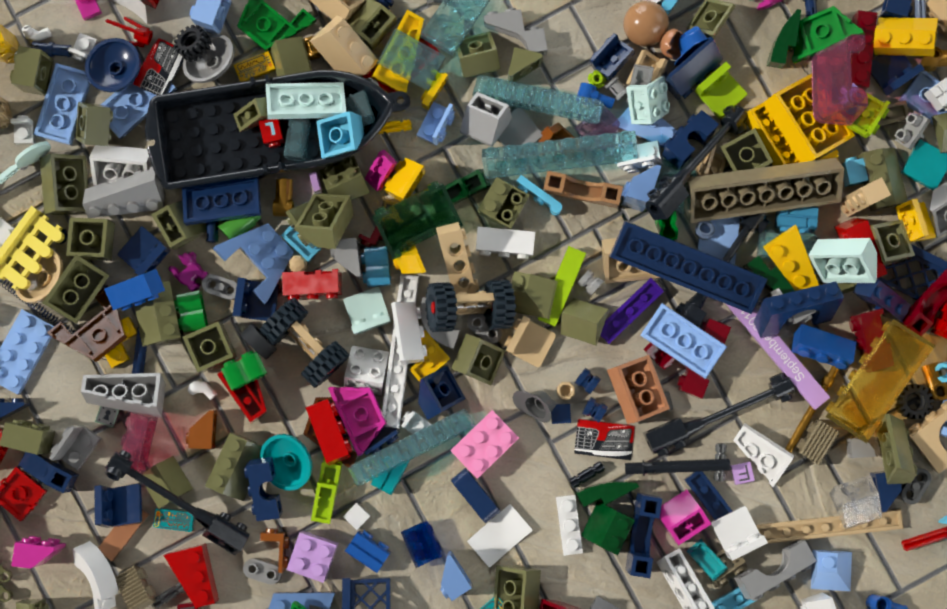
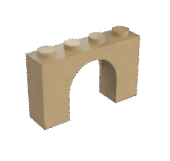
M947 401L943 402L941 408L936 412L932 411L926 415L925 420L921 423H915L909 428V439L930 467L938 474L947 468V451L942 446L939 438L940 429L944 422L947 421Z

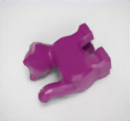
M193 251L178 255L181 262L187 266L182 272H179L174 266H169L168 268L174 277L192 292L197 291L201 286L195 280L198 277L204 280L209 275L197 263V255Z

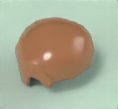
M670 29L663 35L660 41L662 54L673 60H677L681 56L678 44L683 33L680 30Z

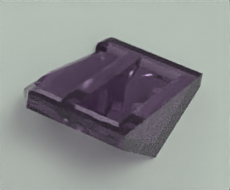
M602 104L578 124L575 130L591 148L608 147L616 139L620 122Z

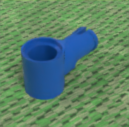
M581 83L575 102L587 107L597 104L611 109L615 98L600 94L597 87L592 84Z
M872 594L866 599L868 609H908L906 605L894 603L885 596Z

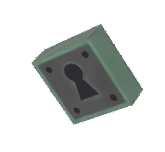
M100 406L95 422L115 428L121 410Z

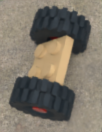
M509 280L487 281L484 286L485 290L478 291L475 294H468V292L456 294L452 283L449 282L429 284L426 292L425 311L427 312L426 319L428 320L427 324L430 326V331H453L455 329L454 326H456L457 315L483 314L489 329H507L512 327L515 321L514 316L516 315V304L514 302L516 299L513 295L514 289Z
M293 298L279 307L267 319L259 331L272 345H276L289 334L313 359L305 367L301 375L314 388H317L339 369L350 354L337 341L332 342L324 349L322 342L317 337L313 338L309 334L310 331L307 326L301 323L307 316L308 311L296 298Z

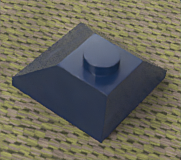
M448 366L420 379L418 404L427 420L466 399Z

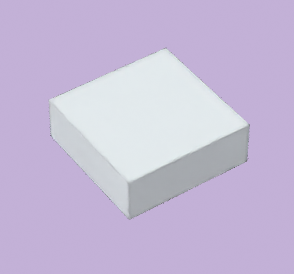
M356 503L343 517L358 530L371 515Z

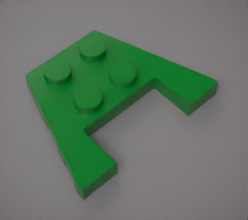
M249 0L245 5L237 27L267 52L275 40L291 38L314 24L317 20L303 8L291 22H288L263 0Z

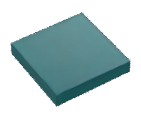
M919 139L901 174L933 191L938 188L947 171V153H940L938 148Z

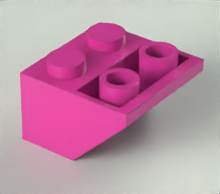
M687 489L661 505L659 519L678 546L711 525L709 519Z
M39 536L22 538L21 541L14 544L11 566L31 569L43 565L66 547V543H60V539L55 538L41 540Z

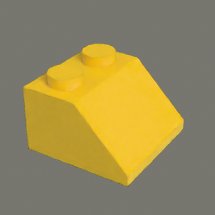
M407 158L403 162L401 160L398 162L394 169L396 173L393 177L390 176L384 185L386 193L403 204L407 203L425 174L423 165Z

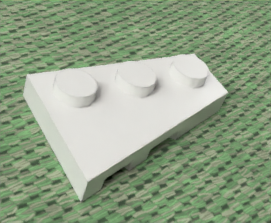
M744 423L733 440L744 454L757 465L760 473L767 477L772 487H774L794 458L793 454L746 423Z

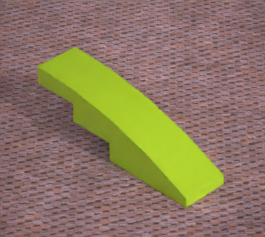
M568 246L554 279L558 281L550 318L538 317L537 320L554 327L556 326L585 258V252Z
M323 458L311 521L331 523L343 463L338 462L329 466L325 458Z

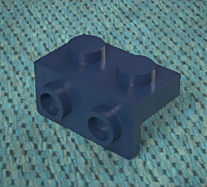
M613 33L611 37L605 40L602 47L592 55L590 63L594 70L599 71L605 78L611 80L635 54V51L620 41L618 35Z

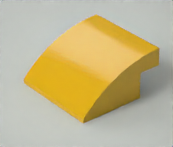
M816 72L776 92L766 101L746 112L748 118L745 122L750 130L755 128L773 160V166L817 160L855 137L853 131L846 127L847 121Z

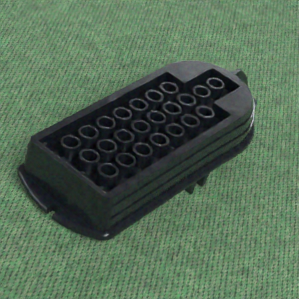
M313 70L277 77L265 75V79L258 80L250 77V80L245 82L154 96L149 102L145 135L146 141L155 140V144L147 146V151L162 187L168 190L325 166L342 161L365 147L381 131L391 113L407 110L411 101L409 95L403 91L387 93L380 86L364 77L339 70ZM343 82L346 112L351 111L362 116L364 136L357 150L322 159L317 121L325 118L279 119L285 143H282L277 148H269L263 143L260 126L240 132L233 114L253 99L266 97V84ZM399 99L404 100L402 104L397 103Z

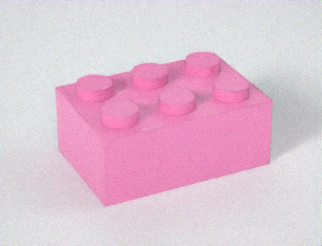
M491 410L450 451L478 479L519 437Z

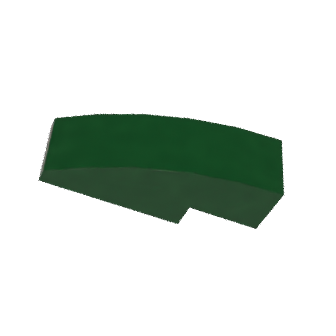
M800 9L794 12L779 31L769 53L768 67L781 69L786 64L787 51L792 52L796 47L801 15Z
M477 169L465 177L458 178L429 194L428 197L435 211L439 212L491 187L484 170Z
M760 256L753 258L743 266L746 270L766 277L767 282L764 287L769 291L777 288L781 290L782 294L795 291L776 266L770 270Z
M610 481L585 487L575 493L583 507L598 499H601L602 503L606 505L638 488L639 485L636 482Z

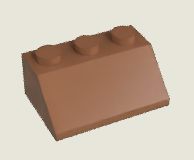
M650 355L607 370L627 424L639 422L670 409Z

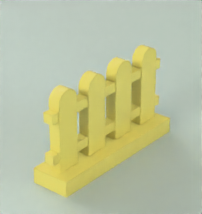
M33 206L29 208L0 248V278L2 280L7 278L13 283L12 288L17 291L19 288L27 290L30 287V280L27 279L29 274H39L42 270L41 264L38 263L42 257L46 259L51 258L53 249L50 248V245L53 241L61 243L65 238L64 233L61 232L63 228L58 224L54 227L48 222L50 218ZM40 231L48 236L45 242L36 237ZM28 247L37 252L33 258L25 253ZM17 263L25 268L22 273L14 269Z

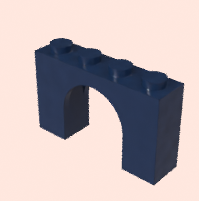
M835 281L765 298L753 323L760 338L779 334L786 320L806 310H816L815 313L811 314L813 325L829 322L833 319L844 296Z
M637 492L633 515L635 521L631 528L625 570L631 576L649 579L651 577L653 558L650 556L651 533L655 518H660L662 498L656 495Z

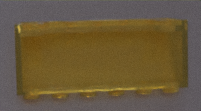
M895 319L892 321L887 320L881 329L884 331L880 338L876 336L870 346L873 348L869 354L864 353L859 360V363H861L859 369H853L848 376L850 380L848 385L841 386L836 393L839 396L836 402L831 401L825 409L828 412L827 418L866 444L922 362L927 359L936 346Z

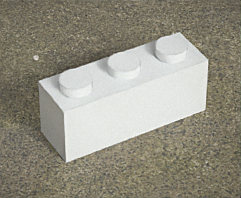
M478 227L476 252L483 256H491V253H496L498 257L503 258L517 255L518 259L528 260L529 257L533 256L535 232Z

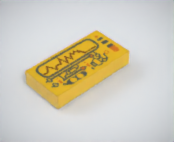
M269 51L234 64L240 82L249 81L250 77L257 78L276 69Z

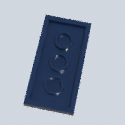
M258 177L182 188L183 220L185 225L261 215Z

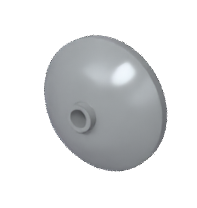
M222 34L209 35L212 42L209 45L211 48L206 50L208 53L206 55L203 54V58L200 59L198 57L197 61L192 60V62L184 59L183 71L189 80L194 83H208L218 79L229 69L234 58L235 49L232 41L227 36Z

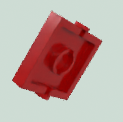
M17 466L7 478H3L0 482V505L21 522L34 510V507L38 505L37 503L48 490Z

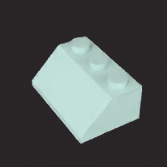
M870 238L817 239L808 255L823 283L835 281L837 283H876L877 251Z

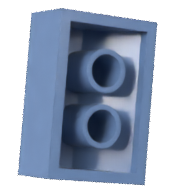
M656 165L634 176L630 182H626L620 198L622 200L621 205L643 212L646 208V202L650 199L647 194L655 188L661 166Z

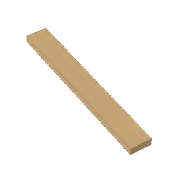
M901 509L887 510V512L883 513L874 511L756 524L759 533L765 536L767 544L904 529Z

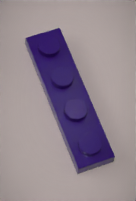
M652 278L644 283L605 321L600 335L603 340L610 344L664 292L663 289Z

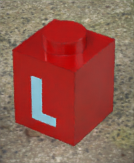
M279 119L258 121L263 143L266 147L277 148L282 143H285Z

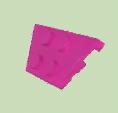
M329 387L328 390L357 456H361L387 424L371 388Z

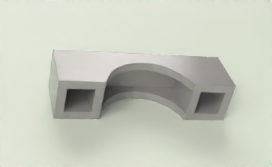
M797 540L782 549V562L774 573L765 575L758 569L749 568L734 577L744 598L756 601L764 596V592L779 588L781 582L794 579L796 573L800 571L805 572L812 568L811 564L815 563L816 559L806 540Z

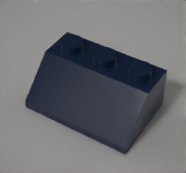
M712 37L668 74L665 82L667 83L668 90L677 100L682 97L686 99L693 92L692 88L695 85H700L710 72L713 73L721 66L720 63L723 61V57Z

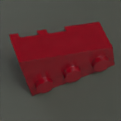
M883 308L850 317L849 326L851 331L855 333L856 349L860 350L862 357L860 358V363L866 372L894 366L890 342H886L884 332L887 331V326L882 325L881 314H884Z

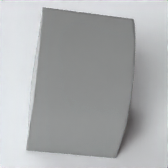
M846 438L848 458L876 457L873 447L867 441L858 438Z

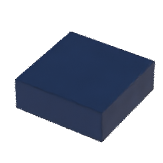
M556 404L551 412L552 424L571 423L570 404Z

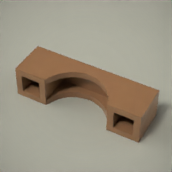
M547 170L543 191L550 195L617 208L620 203L623 186L605 182L582 181L566 174Z

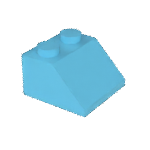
M348 111L317 121L322 159L358 149L364 136L361 115Z

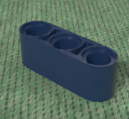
M466 468L451 479L454 486L485 524L501 512Z

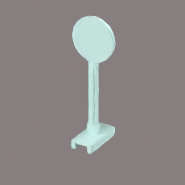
M43 141L23 150L16 157L15 165L0 174V185L16 174L21 167L39 161L41 157H44L50 151L51 145L47 141Z

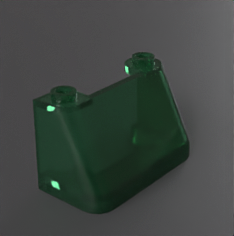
M434 181L427 185V189L387 208L382 206L374 211L375 214L372 217L393 260L402 256L401 252L404 251V248L408 251L410 247L436 235L437 227L459 222L460 227L463 226L442 182Z

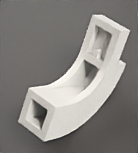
M90 541L73 548L74 565L85 574L91 585L94 609H111L115 607V595L118 594V587L114 573L103 553Z

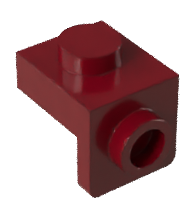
M378 221L370 238L359 234L358 238L362 240L361 244L369 248L372 245L377 247L379 241H383L387 235L386 225Z
M649 343L643 349L647 355H650L655 364L664 370L674 363L675 359L652 343Z

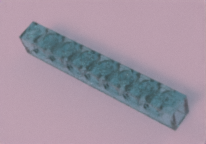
M635 131L604 133L595 136L586 135L578 138L546 140L537 143L529 142L521 145L482 149L485 179L547 172V170L556 171L614 164L638 159Z

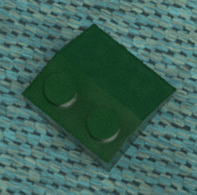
M597 501L581 537L618 556L635 520Z

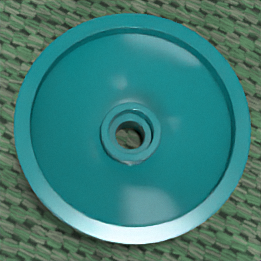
M277 434L265 441L261 448L260 458L273 457L276 472L274 480L270 482L276 487L288 491L304 486L312 473V460L305 445L294 436L288 434Z

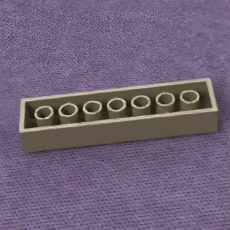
M837 158L689 177L685 185L689 195L684 201V212L690 223L841 203L844 167Z

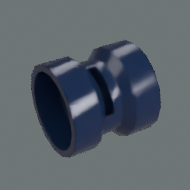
M585 367L574 383L584 387L585 391L591 394L601 379L598 376H593L590 370Z
M590 397L582 414L593 417V420L599 423L608 406L603 403L599 404L596 399Z

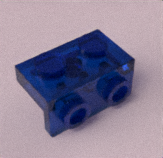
M427 521L420 522L401 531L415 568L442 557L441 547L433 536L434 530Z

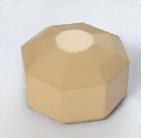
M294 255L289 260V268L293 272L306 271L308 269V261L302 255Z
M561 382L557 386V395L562 400H570L575 395V387L570 382Z

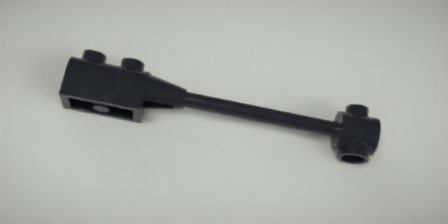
M733 105L726 107L723 110L725 116L721 119L722 128L688 166L672 177L665 176L661 178L658 182L661 187L659 189L654 188L648 192L647 195L650 199L646 202L645 206L653 220L668 219L688 197L689 193L685 185L691 173L728 132L737 135L747 129L745 121L748 116L743 108Z
M764 213L739 216L742 219L740 224L744 228L722 260L731 261L750 231L760 234L769 223ZM697 292L685 304L681 302L675 312L698 327L707 315L701 309L708 296Z
M779 373L769 378V389L702 419L699 418L683 423L681 418H675L643 432V435L652 454L657 453L658 457L669 453L668 448L672 446L678 449L687 445L686 440L712 422L772 396L776 401L781 400L782 403L791 400V394L795 393V389L790 378L785 376L784 373Z
M121 450L120 453L116 451L105 466V475L119 481L125 474L129 475L192 514L206 528L202 536L234 556L242 551L250 535L246 532L248 527L245 524L238 522L235 525L230 522L231 516L227 513L214 514L189 504L131 468L133 463L130 460L131 454L125 450Z

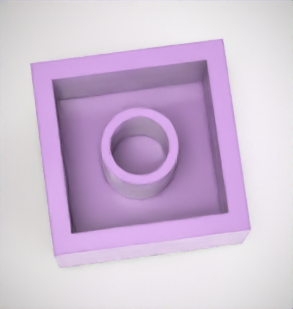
M302 530L299 532L286 570L324 583L339 543Z

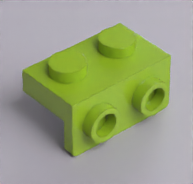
M868 93L865 94L846 127L864 138L871 134L875 135L880 127L878 122L881 118L884 119L890 110L887 108L890 102H882Z

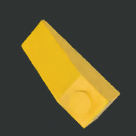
M415 245L394 253L395 258L392 261L396 270L400 269L402 274L426 272Z

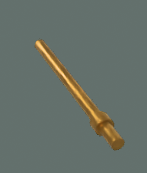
M835 366L831 367L827 376H824L821 381V387L825 392L835 382L834 378L839 371ZM811 406L808 407L785 447V450L790 453L794 450L816 411Z

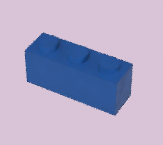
M154 269L104 290L112 309L121 308L124 311L133 307L132 303L135 306L145 303V298L148 301L158 298V293L165 291L157 269Z
M801 324L794 332L791 352L802 357L817 360L820 363L835 366L838 369L846 370L854 362L856 342Z

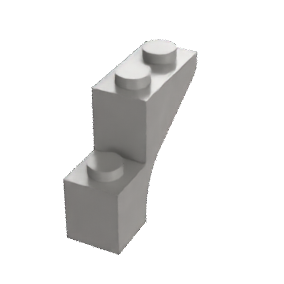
M509 8L501 13L492 11L483 16L485 28L520 40L526 50L541 53L542 56L547 55L548 49L544 28L531 27L528 31H525L521 9Z

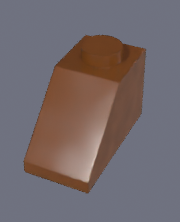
M209 410L189 428V432L186 433L188 448L215 449L217 410Z

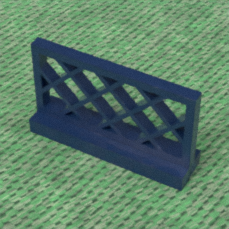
M911 244L915 256L910 257L912 259H904L903 262L885 266L886 269L892 268L895 278L886 280L881 276L877 279L918 300L920 296L916 288L927 285L928 289L930 284L937 280L929 281L926 271L934 269L937 271L938 277H940L941 273L947 269V261ZM916 260L920 263L922 270L911 273L908 262ZM905 264L908 274L898 277L895 267ZM922 272L925 283L915 285L912 275ZM909 277L912 287L902 288L899 279Z
M342 578V609H356L361 602L368 609H373L380 601L386 605V609H391L390 578L358 580ZM378 584H386V591L381 596L373 590ZM356 585H365L368 590L360 597L356 593ZM370 592L378 597L371 606L364 601V598Z

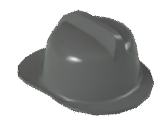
M519 390L513 394V402L521 412L543 423L551 420V412L556 406V401L546 392L537 391L531 394Z

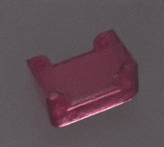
M852 34L818 51L812 58L813 116L819 123L851 126L868 107L867 93L862 88L852 87L851 56L853 53H860L865 48V35Z

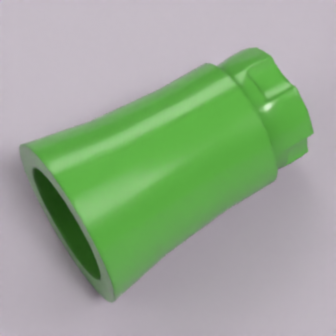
M259 215L230 219L219 225L218 228L230 240L250 231L262 217Z

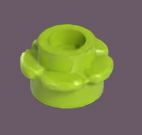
M595 70L588 75L589 84L599 89L605 85L606 77Z

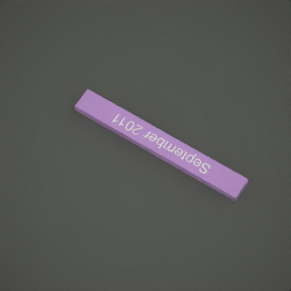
M727 305L784 375L790 378L794 387L814 410L830 398L778 334L760 338L753 323L758 313L755 307L752 314Z

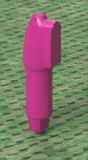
M764 0L756 8L757 10L768 9L783 0Z

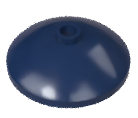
M121 38L106 39L98 43L88 54L85 62L86 77L100 91H121L131 85L137 78L141 67V58L138 50L129 41Z

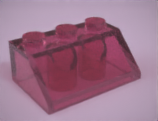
M131 412L125 422L127 431L122 436L121 446H123L122 450L131 454L130 460L133 461L131 468L143 474L146 471L158 417Z

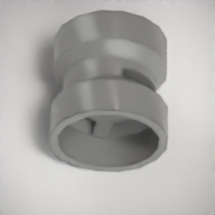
M588 269L577 284L581 287H586L587 293L592 295L603 283V280L594 277V272Z

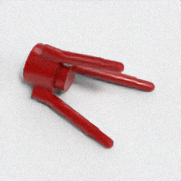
M124 17V20L137 27L136 29L109 19L105 20L106 23L134 33V39L137 42L129 41L134 46L144 48L145 44L150 45L153 31L150 28L144 27L127 17Z

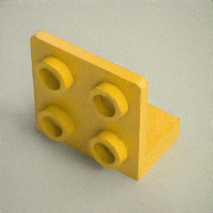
M916 198L895 207L899 220H903L910 243L936 238L925 202H918Z

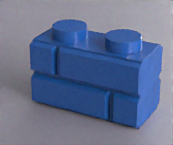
M359 530L345 552L378 573L391 553L388 550L390 547L382 541L379 543L372 539L374 536L368 531L364 530L361 532Z

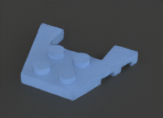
M268 223L213 247V250L224 261L240 249L263 273L266 279L252 292L264 304L269 300L282 272L294 253Z
M335 592L273 593L269 609H291L294 601H298L307 609H309L310 605L330 609Z

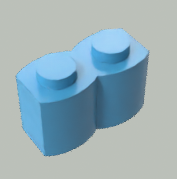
M388 247L364 248V253H361L362 265L365 264L366 272L362 273L363 283H367L368 288L391 286Z

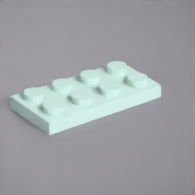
M343 82L266 84L268 119L328 118L346 112Z

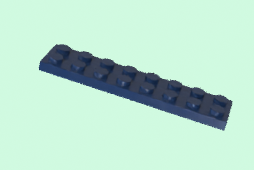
M626 220L609 255L610 258L752 314L767 282V278Z

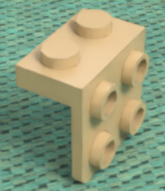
M523 316L522 319H517L513 327L516 331L513 337L508 336L504 346L507 347L506 352L535 367H540L556 335Z

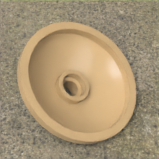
M53 251L51 258L46 259L42 257L38 263L41 264L42 270L39 274H29L27 279L30 280L31 285L27 290L20 288L18 291L15 290L21 300L31 304L39 303L49 294L63 273L62 259L55 251ZM33 252L29 256L33 258L37 252ZM20 265L18 272L22 273L25 268Z

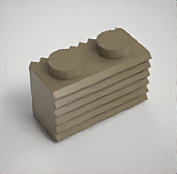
M816 420L809 424L806 430L808 431L806 437H802L796 446L798 448L796 453L813 464L820 466L840 432L823 421Z
M135 565L115 576L127 608L145 609L156 602L154 598L156 592L146 581V578H148L146 571Z

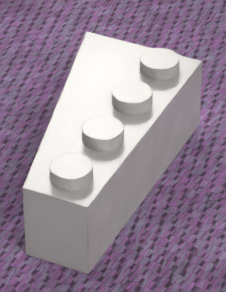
M150 167V170L144 172L140 170L126 178L124 176L119 177L112 183L105 182L85 189L83 207L88 218L160 210L164 208L166 194L153 167Z
M161 373L83 375L81 393L88 404L162 418L166 384Z

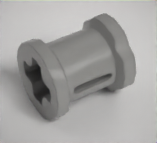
M618 76L605 86L606 89H609L614 94L616 101H619L627 94V89L619 81Z

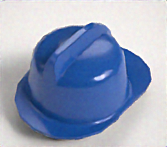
M698 26L686 31L679 39L678 45L681 56L674 65H680L711 37L707 38Z

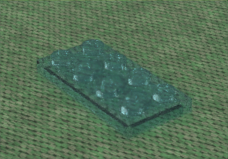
M443 0L421 32L420 38L453 56L490 0Z

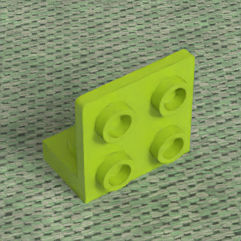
M727 61L698 85L694 91L718 119L725 115L723 110L726 107L737 105L747 96V92L729 74L728 71L731 66Z

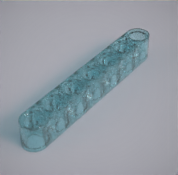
M483 75L477 76L472 94L474 96L476 92H479L512 107L592 124L600 122L604 103L597 99Z
M462 409L351 465L348 471L356 486H361L475 427V424L468 411Z

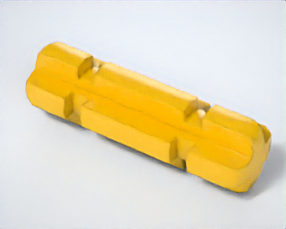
M411 120L386 122L378 134L400 132L403 129L404 131L412 130Z

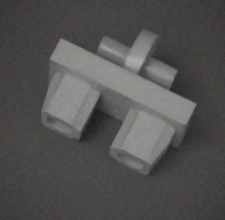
M916 111L907 115L905 118L906 124L903 128L898 129L894 135L896 137L895 141L910 150L920 137H925L923 132L931 121Z

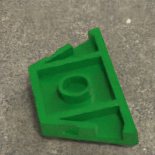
M835 6L806 17L799 22L792 62L794 64L865 35L864 31L847 16L843 15Z

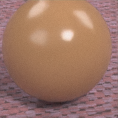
M637 2L625 14L623 21L624 32L627 38L638 46H653L659 43L663 35L668 31V15L664 8L656 2Z

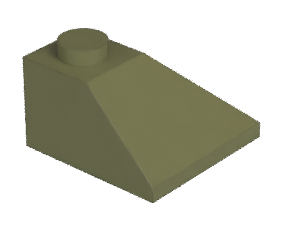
M514 271L511 284L514 289L513 295L516 299L514 300L516 304L515 312L549 319L558 281Z

